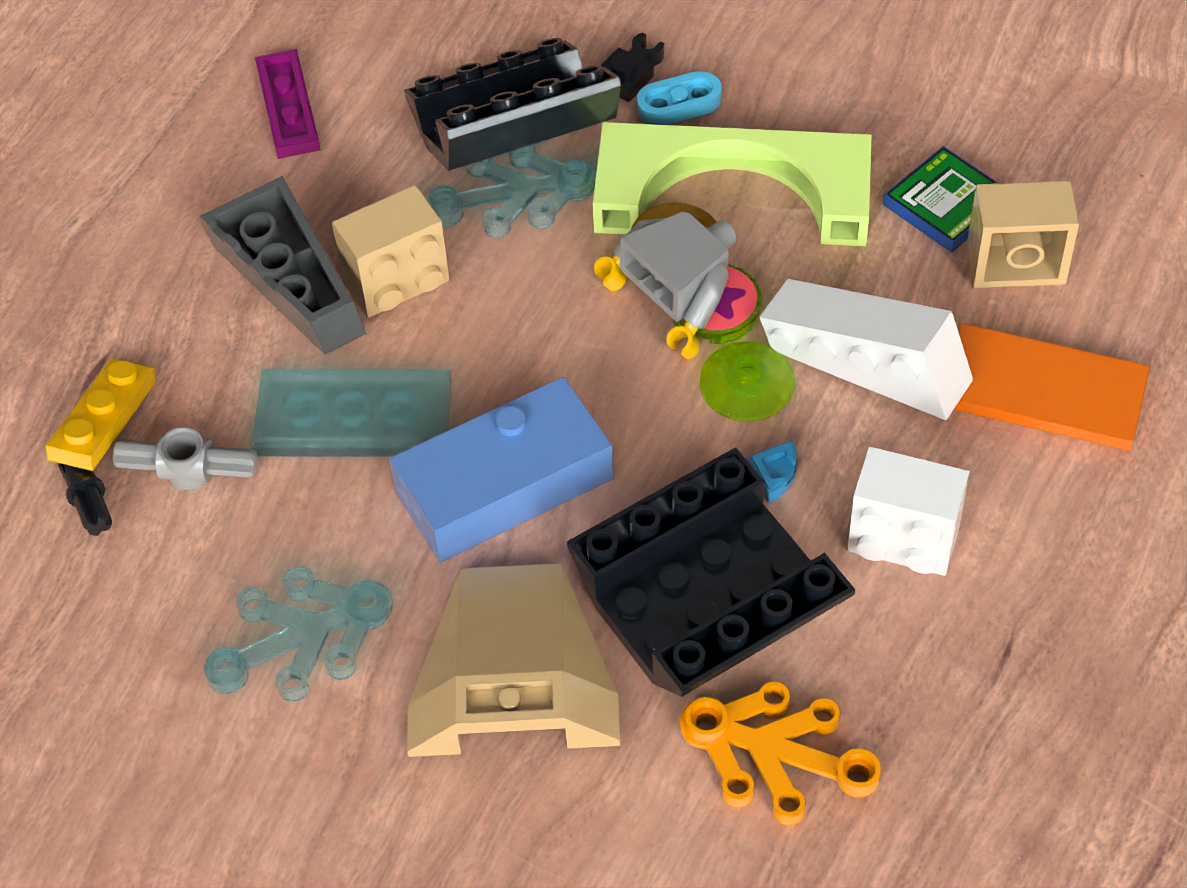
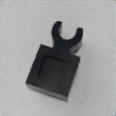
M640 33L633 38L632 49L629 52L618 47L600 65L619 77L621 84L619 98L630 102L640 89L654 77V66L660 64L664 59V43L660 41L654 48L645 49L646 34Z

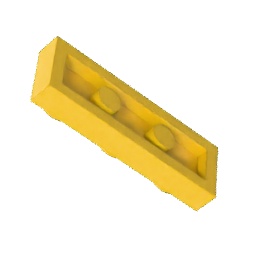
M111 358L46 444L48 460L93 471L155 385V369Z

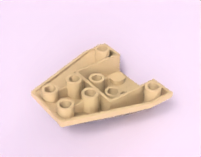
M562 564L461 568L408 703V757L461 754V734L565 728L567 749L621 746L618 693Z

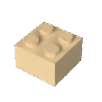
M1071 181L976 185L966 245L973 288L1066 284L1079 227Z
M416 185L332 222L343 282L367 318L383 311L391 310L400 303L424 292H430L439 285L449 281L442 221Z

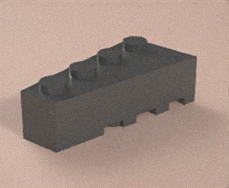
M283 176L200 216L215 249L321 352L327 354L367 334L351 296Z

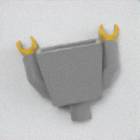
M680 212L668 218L640 220L625 236L621 237L620 243L613 250L615 253L613 258L605 256L596 260L594 263V273L603 280V285L610 291L621 289L628 276L676 322L681 319L686 320L684 326L672 328L668 332L666 340L668 347L674 351L683 338H688L686 346L682 349L681 356L689 360L694 358L700 349V342L695 334L698 328L704 329L719 304L728 282L727 266L729 251L727 248L736 243V234L732 226L725 220H720L709 228H705L687 212Z

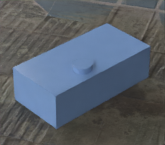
M564 377L389 458L395 492L439 563L613 479L612 445Z

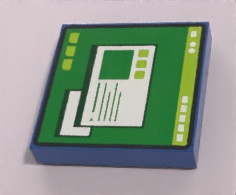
M942 146L884 194L883 205L952 253L968 239L976 185L998 182Z

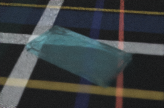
M262 369L251 448L257 452V456L393 457L448 431L452 383L451 370Z

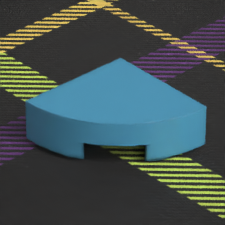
M792 440L748 456L749 464L765 481L764 497L768 503L781 497L794 481L797 452Z

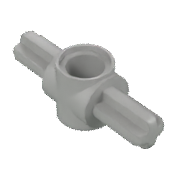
M190 427L174 428L165 435H162L158 443L121 440L115 443L113 449V463L117 468L156 471L159 479H168L175 488L185 491L200 488L211 480L212 475L250 478L256 474L258 467L256 451L251 449L215 447L212 439L202 438L197 430Z

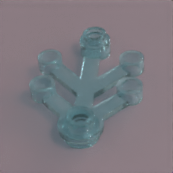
M535 144L510 151V163L516 168L533 169L544 174L543 176L531 177L493 162L491 157L479 161L480 163L475 162L466 165L467 172L471 176L485 177L501 184L456 192L451 186L442 185L430 192L427 201L441 219L442 227L457 224L464 215L463 209L506 201L501 207L487 209L482 216L485 233L491 237H502L509 233L511 223L526 207L528 222L531 226L535 228L551 226L555 222V215L568 200H584L592 195L595 188L597 169L591 163L582 160H570L566 163L558 162L536 153ZM551 192L547 198L534 199L537 194Z
M303 566L293 567L284 575L283 582L288 597L294 601H305L310 598L336 607L322 613H316L270 601L267 599L266 593L258 587H249L242 590L236 599L242 619L247 622L262 620L288 628L240 650L229 647H221L214 650L204 665L210 687L221 694L237 692L248 681V669L299 647L291 665L281 669L276 676V685L280 696L286 701H299L309 692L310 685L308 679L328 634L343 626H346L340 644H335L327 649L324 654V662L330 677L337 680L351 677L357 669L356 657L367 631L382 626L392 612L393 599L391 592L385 585L373 580L360 581L350 588L316 580L312 571ZM296 581H308V583L301 588L292 587V585ZM364 600H375L370 605L359 604ZM251 601L261 602L256 608H245ZM345 657L349 659L343 666L332 665L337 658ZM228 662H232V663H233V664H232L229 668H227V669H224V670L217 669V667H219L220 665H222V664H224V663H228ZM291 679L301 680V683L295 688H286L284 686Z

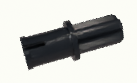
M58 463L68 486L66 490L68 503L76 507L83 527L92 536H99L102 531L109 530L112 526V519L103 498L106 490L103 481L97 478L91 470Z

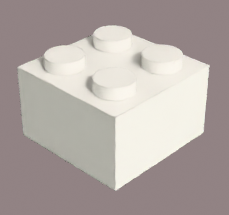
M869 447L853 497L847 551L857 553L863 558L872 561L884 560L908 566L919 573H935L946 576L960 527L970 471Z

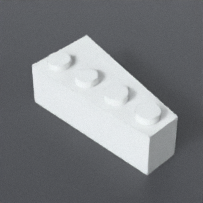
M787 279L759 317L772 351L943 420L948 419L973 381L952 311Z

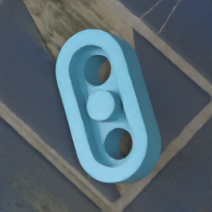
M696 71L650 83L640 89L637 94V114L646 124L669 125L712 113L721 104V82L715 75L709 72Z

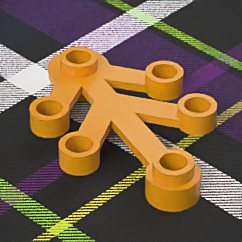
M772 681L765 683L758 692L725 705L711 697L698 698L687 705L680 716V731L683 738L693 747L708 751L722 779V797L732 807H744L752 801L754 796V780L749 773L740 770L729 744L750 752L773 797V816L781 824L794 825L800 822L805 814L806 801L804 795L799 790L793 788L780 761L836 780L840 789L853 797L868 796L876 790L879 784L881 765L878 758L868 750L860 748L851 749L841 757H837L790 741L811 731L820 735H828L838 728L840 709L831 699H817L811 703L809 708L757 729L740 724V722L760 713L769 718H779L786 714L789 709L790 692L784 684ZM770 695H777L783 701L774 705L766 702L765 698ZM827 712L833 718L829 721H820L815 717V714ZM701 722H711L715 725V728L702 730L697 725ZM853 773H860L867 778V781L861 783L854 782L848 776ZM734 783H741L747 787V790L744 793L735 794L728 788ZM784 801H793L798 805V809L787 812L781 809L779 805Z

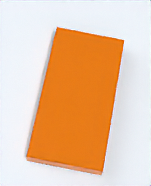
M961 323L959 336L973 381L954 410L1131 451L1150 366Z

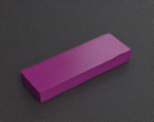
M297 49L255 57L277 158L320 151L318 134Z

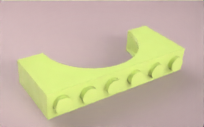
M603 122L593 197L594 233L627 234L635 220L648 210L665 190L677 182L703 172L736 169L769 176L794 190L807 203L816 218L820 232V244L866 246L870 208L872 135Z

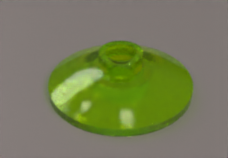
M755 342L733 343L716 350L705 361L700 372V390L706 403L720 415L737 421H758L777 414L789 403L795 388V375L789 361L772 347Z

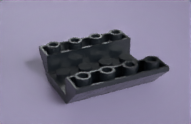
M551 38L537 44L538 49L522 53L520 50L504 52L496 57L497 61L481 66V63L462 65L456 69V74L440 78L438 75H431L415 81L414 87L404 89V93L427 150L450 171L615 119L621 89L619 77L600 65L582 68L578 48L566 40L562 41L561 38Z
M736 447L567 541L568 550L596 610L652 684L681 697L855 595V588L825 552L810 560L763 504L765 481Z

